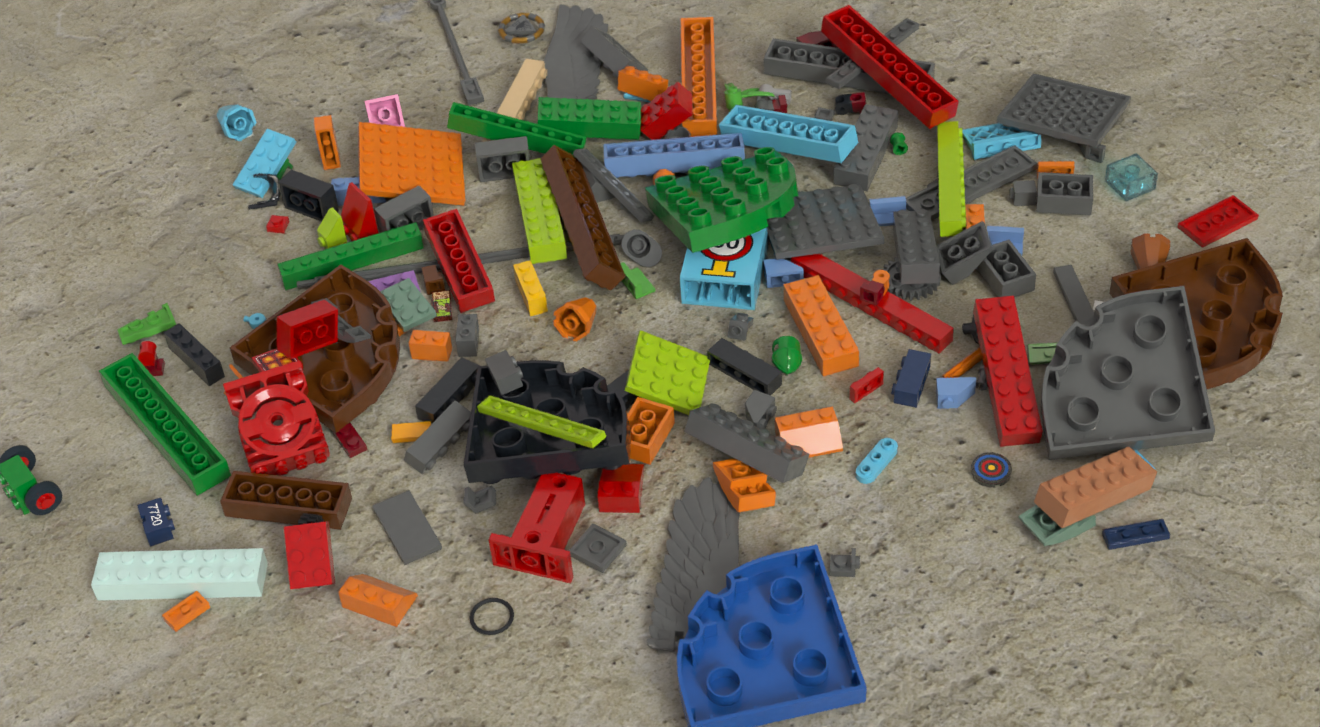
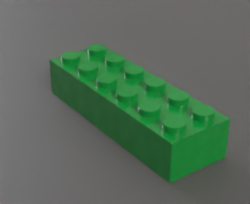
M539 97L537 124L588 138L640 140L641 102Z

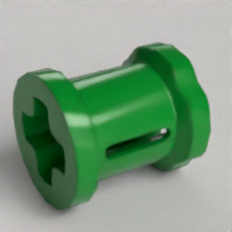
M899 132L892 134L890 142L893 145V153L895 155L905 154L908 151L905 135Z

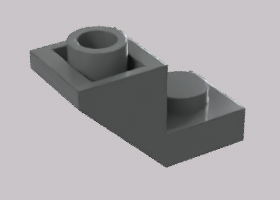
M1077 143L1085 158L1098 163L1104 161L1105 145L1099 144L1098 147H1088L1085 144Z

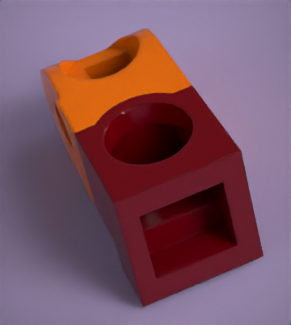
M885 270L874 272L870 283H863L860 287V300L877 306L889 289L890 274Z

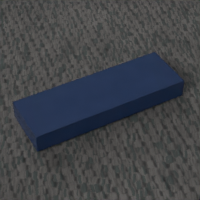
M1163 519L1102 530L1103 538L1109 550L1170 539L1169 530Z

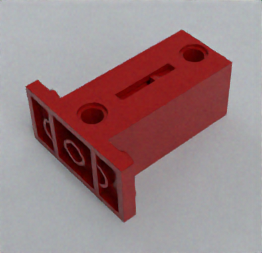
M561 473L541 475L512 536L507 537L503 534L491 533L488 540L493 565L571 584L574 577L570 551L565 550L585 506L582 478Z

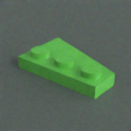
M168 303L162 305L163 309L157 312L153 310L147 313L148 316L142 320L136 319L117 329L122 344H130L136 340L151 337L175 326L176 323Z

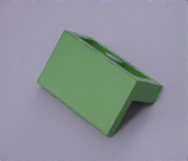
M625 262L621 263L626 276L622 282L635 299L655 292L653 285L638 267L630 270Z

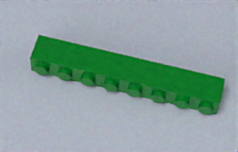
M453 102L448 116V129L490 140L527 136L528 149L546 154L553 145L572 155L576 149H585L587 139L585 136Z
M415 222L277 264L285 290L297 287V281L325 276L339 265H343L352 271L424 249L422 234Z

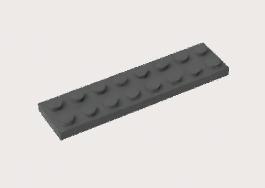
M1014 145L964 169L965 204L1036 170L1038 163ZM939 182L907 197L906 208L909 211H917L919 209L930 210L931 220L938 218Z

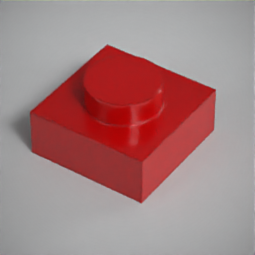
M272 215L266 226L267 232L284 234L290 222L289 217Z

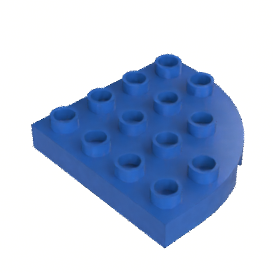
M818 545L767 555L739 566L726 574V587L717 594L707 590L697 601L688 616V631L685 638L679 640L677 653L678 688L688 727H756L866 702L867 687Z

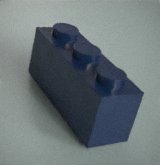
M909 349L907 355L902 357V370L898 369L896 376L897 384L893 383L891 395H894V403L917 408L931 367V353Z

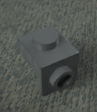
M745 313L735 314L729 321L728 337L745 341L748 329L753 325L754 318L748 317V314Z
M491 485L474 492L470 487H466L463 498L466 507L476 514L495 506L496 489Z

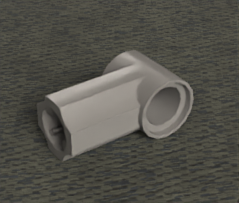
M769 84L760 86L759 91L773 93L775 97L757 96V101L778 99V95H785L787 105H790L791 90L775 89Z

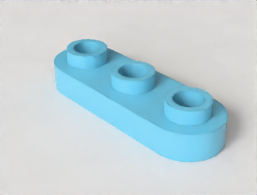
M891 438L881 439L856 468V479L863 484L872 483L897 454V442Z

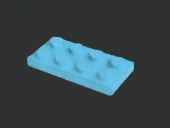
M266 129L234 181L233 186L236 189L263 198L270 184L263 178H254L253 175L258 173L277 175L297 141L292 137Z

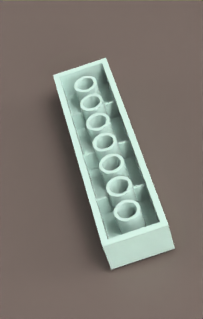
M263 548L99 552L91 586L97 600L183 599L196 591L204 598L262 597L268 563Z

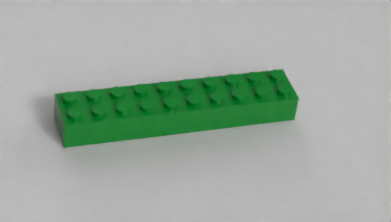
M133 353L99 370L104 387L197 496L231 477L227 460Z

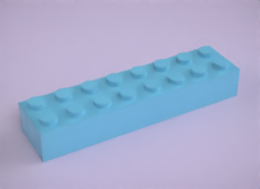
M736 105L719 124L721 135L742 133L743 143L746 146L757 148L773 147L778 152L842 163L858 143L855 125Z

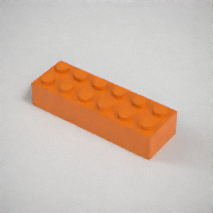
M819 275L783 284L784 302L822 376L859 367V349Z

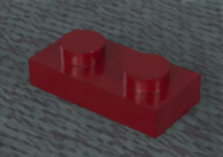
M351 422L337 433L332 431L349 458L367 450L365 442Z

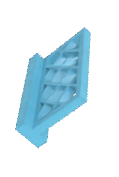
M999 123L962 130L963 138L971 149L974 160L991 157L1014 145L1022 151L1041 148V135L1028 130L1022 131L1016 127H1006Z

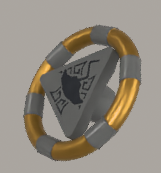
M515 13L502 20L499 24L498 32L505 41L510 43H529L543 34L545 23L538 15ZM528 19L533 20L539 24L537 32ZM515 21L505 30V26L509 22Z

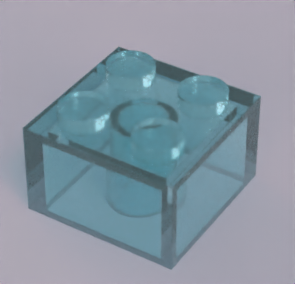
M1135 153L1108 164L1105 182L1125 201H1129L1156 190L1158 173Z

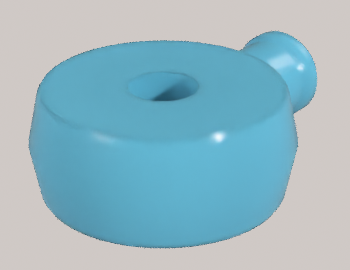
M255 313L250 317L244 316L243 320L244 322H249L251 328L255 329L266 321V318L261 313Z

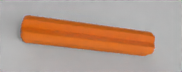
M980 347L943 374L942 377L958 378L982 360Z

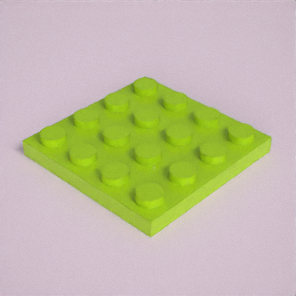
M640 330L637 335L624 391L650 401L674 407V410L689 415L690 410L701 407L710 360L706 355Z

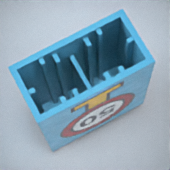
M767 227L744 238L692 253L687 248L680 274L681 303L755 310L764 270L763 260H766L768 251Z

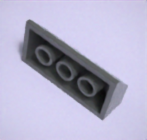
M594 26L590 27L581 40L585 45L584 49L591 54L594 53L593 57L599 62H603V66L606 69L612 70L613 76L617 79L618 71L625 69L627 66H633L640 71H648L617 40Z

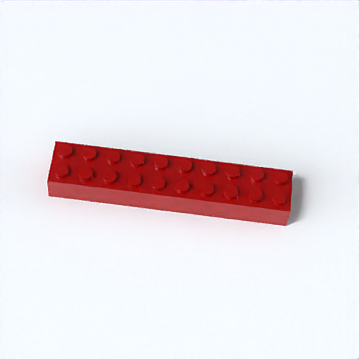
M847 5L823 16L821 32L927 128L931 129L956 116L959 101L854 8Z

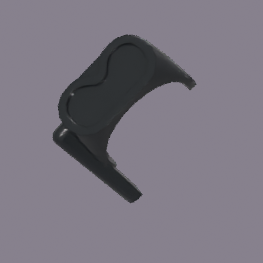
M254 174V178H263L269 182L272 187V196L268 201H259L257 204L248 205V209L277 206L280 200L277 175Z

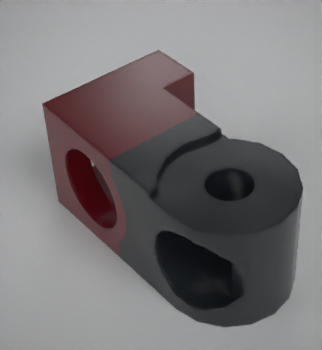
M865 92L837 96L835 98V112L839 115L860 112L861 114L866 104Z

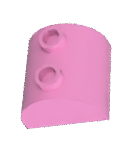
M398 94L365 101L369 123L405 127Z

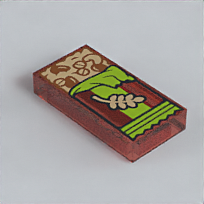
M450 290L432 292V304L437 317L433 318L434 322L453 320Z

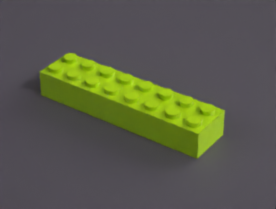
M541 158L512 163L532 264L567 259L566 244L558 207L555 202L556 199L551 192V186L543 170Z

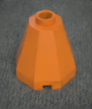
M586 297L565 303L554 311L555 328L562 337L568 339L570 336L574 338L573 341L577 342L590 333L596 314V304L592 299Z

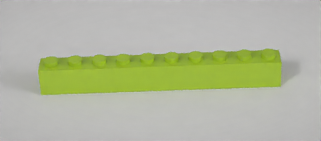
M951 121L937 125L940 237L955 236L963 232V228H966L962 128H959L958 121Z

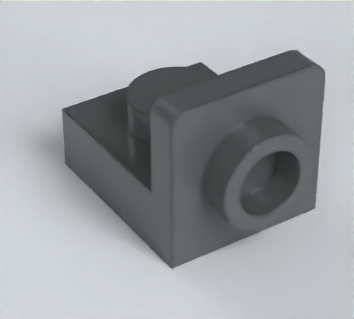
M852 548L851 555H830V576L855 577V569H860V556H856V548Z

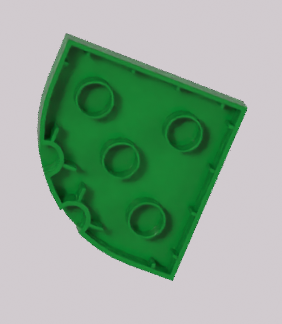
M773 147L759 148L754 151V157L744 160L739 156L727 157L721 161V166L709 169L708 166L690 168L688 176L676 179L673 175L660 176L654 180L655 185L645 187L648 207L692 253L729 243L768 227L767 219L784 217L795 205L793 197L799 195L793 165L787 158L775 151Z

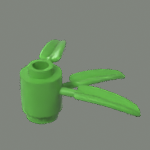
M731 82L724 84L727 89L724 91L726 108L729 112L736 105L743 106L742 98L751 96L775 97L773 93L759 91V88H751L741 92V89L734 86Z

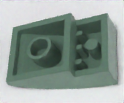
M1038 505L1019 515V519L1044 546L1064 542L1096 526V516L1092 515L1061 528Z

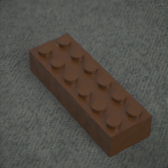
M233 471L220 503L225 517L298 525V521L303 513L321 515L324 522H329L330 529L341 530L352 501V495L348 483Z

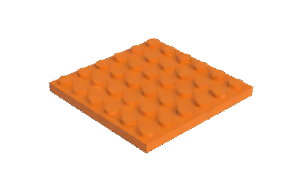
M359 122V189L368 196L395 198L420 186L430 195L431 202L465 205L460 133Z

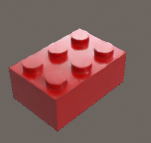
M677 82L673 86H669L662 94L657 95L650 103L645 104L641 108V132L651 140H659L669 130H673L693 115L692 93Z
M321 300L277 316V350L290 360L338 342V309L326 300Z
M329 522L284 526L290 589L336 584Z

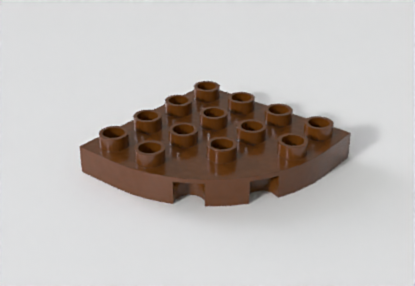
M1248 238L1112 277L1109 292L1112 298L1145 290L1185 287L1206 389L1234 382L1237 378L1247 374L1265 359L1276 341L1283 312H1280L1283 297L1281 286L1268 262Z
M339 265L230 347L234 364L250 375L260 373L252 363L251 357L277 349V316L310 305L313 301L325 298L330 300L338 307V315L352 327L361 326L371 335L370 339L355 343L338 339L336 343L298 357L303 364V373L308 385L309 392L307 397L314 406L319 422L335 433L350 423L370 405L377 402L379 396L390 383L400 356V338L397 323L393 319L389 302L374 285L343 265Z

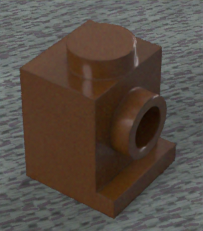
M436 265L421 267L427 295L445 291L441 271L437 272Z

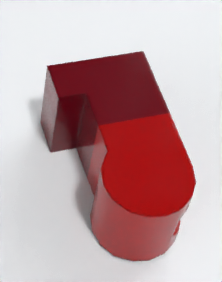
M143 341L140 344L139 361L152 376H163L165 362L163 358L158 359L156 344L151 341Z

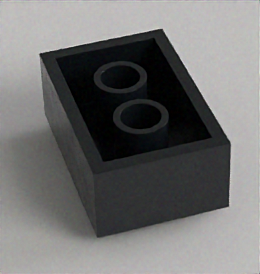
M290 170L278 182L286 209L321 222L330 208H333L337 213L339 212L334 186L330 183L294 170Z

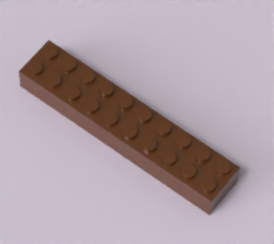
M553 145L541 158L543 170L547 175V181L550 183L551 192L554 194L555 202L560 210V216L563 218L564 227L569 234V240L572 242L573 251L582 269V275L587 281H592L601 288L611 291L626 276L581 162L574 155Z

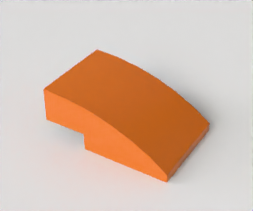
M735 458L713 462V468L719 484L738 513L775 506L776 491L767 483L766 474Z

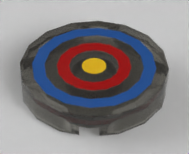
M988 452L980 454L973 459L971 473L973 479L982 486L995 487V485L999 484L1002 486L1010 480L1012 466L1003 455Z

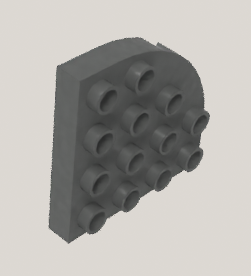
M1184 286L1145 290L1115 297L1096 306L1094 316L1082 324L1075 321L1056 344L1055 354L1049 366L1046 367L1041 393V417L1049 460L1114 453L1126 447H1130L1132 450L1210 442L1213 440L1216 431Z

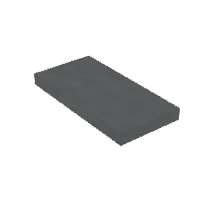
M410 490L372 505L373 511L404 565L442 549L440 541Z

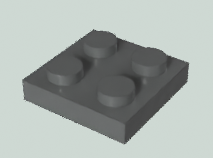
M592 523L569 551L572 558L604 573L627 546V542L625 539Z

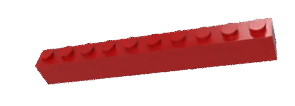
M821 254L791 257L792 263L803 268L805 279L819 275L828 292L880 320L882 323L889 325L898 332L905 334L914 341L921 343L928 349L940 354L953 342L954 328L888 291L877 306L860 300V287L863 283L869 284L870 281Z

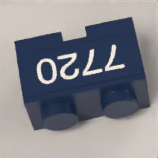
M157 498L137 505L150 547L174 539L172 531L175 530L172 518L168 519V516H171L168 504L164 505L162 499Z

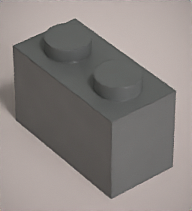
M507 350L485 359L489 372L501 395L523 386L521 378L524 377L520 367H517L514 356H509Z

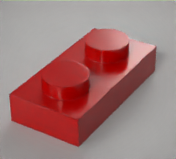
M878 367L868 372L858 381L853 382L850 385L849 399L856 403L882 386L884 371Z

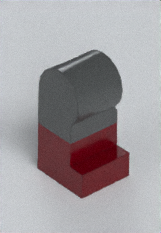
M778 95V99L758 100L754 105L758 109L787 113L785 95Z

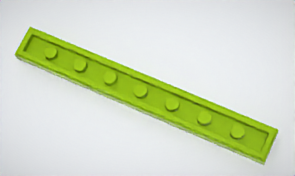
M494 396L487 397L477 406L480 413L590 448H594L606 437L603 430Z

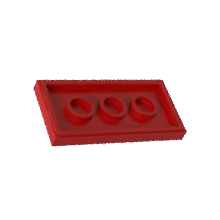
M1232 195L1179 222L1177 228L1203 248L1258 220L1259 215Z

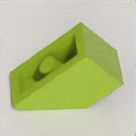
M330 208L317 229L319 236L317 241L325 249L347 243L342 217L333 208Z

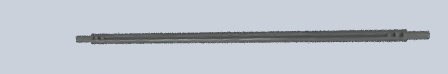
M610 235L613 245H620L624 235ZM565 241L566 252L573 251L572 242ZM528 247L478 254L482 264L530 257ZM437 260L353 272L365 280H373L412 270L415 273H422L421 267L436 265L437 270H441ZM325 276L297 281V287H311Z

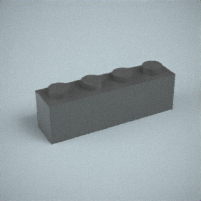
M455 400L406 450L404 461L421 474L427 469L431 470L437 462L436 459L439 456L443 457L447 453L451 443L454 445L461 437L460 434L463 431L467 432L469 430L471 412Z

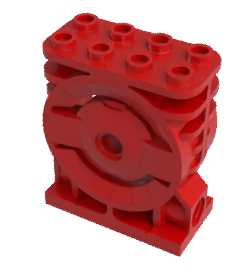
M300 360L223 384L232 415L239 418V436L251 473L283 476L291 470H302L310 464H321L327 461V458L330 456L329 447L326 443L318 415L307 397L309 390ZM257 411L255 419H251L254 413ZM276 420H281L283 422L279 426L273 425V423ZM305 424V425H303L302 430H301V432L299 433V435L295 438V436L298 434V432H299V430H300V425Z

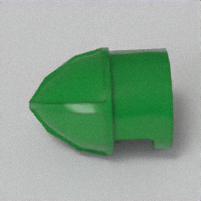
M781 336L774 340L772 344V363L785 376H788L801 366L800 342L792 336ZM778 344V349L775 350L774 347Z

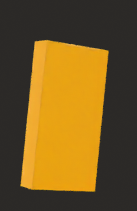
M431 421L392 424V443L415 442L430 427Z

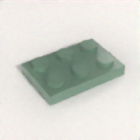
M410 278L380 291L389 302L393 319L403 332L437 317L434 308Z

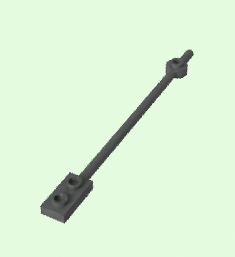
M430 0L431 8L438 11L463 75L464 80H460V84L467 104L472 105L484 102V96L477 78H470L444 11L446 0Z

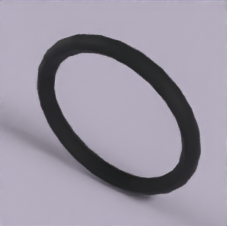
M484 599L472 608L469 617L470 624L481 634L496 635L504 632L512 624L514 610L503 599ZM489 602H498L505 605L510 613L509 620L505 626L494 631L482 630L474 622L476 610Z

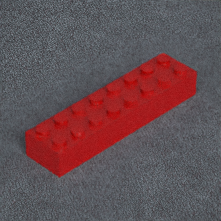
M1014 296L975 299L973 314L1000 447L1040 443L1043 430Z

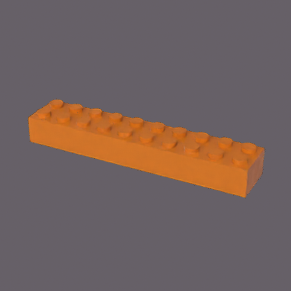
M713 17L681 18L682 86L692 93L693 114L682 122V127L687 128L690 132V137L717 135Z

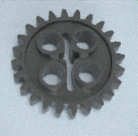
M894 257V262L889 260L888 265L884 264V269H881L890 274L889 289L887 291L895 294L897 297L901 296L903 300L906 297L910 301H912L913 297H916L917 300H920V296L927 298V293L933 295V290L937 291V286H940V269L939 283L901 284L896 257Z

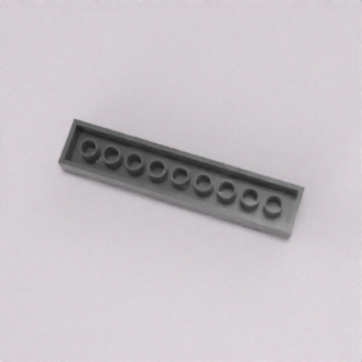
M773 38L764 56V74L825 83L826 77L851 60V58L839 48ZM913 60L934 79L935 63ZM862 71L844 85V87L890 94L865 71Z

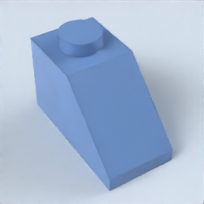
M763 260L767 288L782 287L783 284L804 279L803 268L788 260Z
M976 377L936 378L937 409L958 408L975 394Z

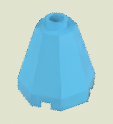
M238 104L223 106L216 115L225 136L238 141L252 135V127L256 125L253 111Z

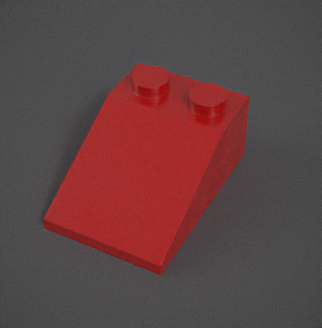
M353 182L349 183L341 212L345 234L350 237L351 241L378 234L372 200Z
M627 464L614 470H602L598 488L599 512L640 513L644 464Z

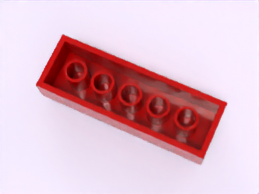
M454 209L423 219L425 234L460 313L495 302L491 282L458 210Z

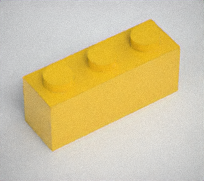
M531 260L514 264L515 281L530 317L548 312L546 295Z

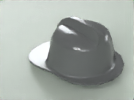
M633 229L623 236L622 249L636 263L643 267H652L660 261L662 257L661 246L648 234L641 230Z

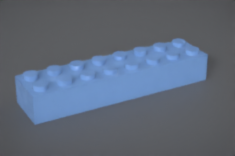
M742 133L603 144L605 167L616 178L622 176L635 177L637 175L652 176L661 169L687 173L690 168L696 166H708L709 169L721 166V161L727 157L739 156L742 160L745 159Z

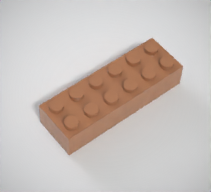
M1126 447L1041 483L1034 503L1061 528H1064L1151 490L1158 471L1134 450Z

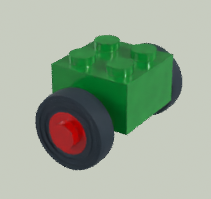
M17 445L6 450L0 457V483L2 486L5 485L2 488L7 498L12 497L11 502L16 510L20 509L24 515L30 512L35 515H45L54 511L62 501L60 488L51 481L37 483L34 475L31 473L36 463L34 453L27 446Z

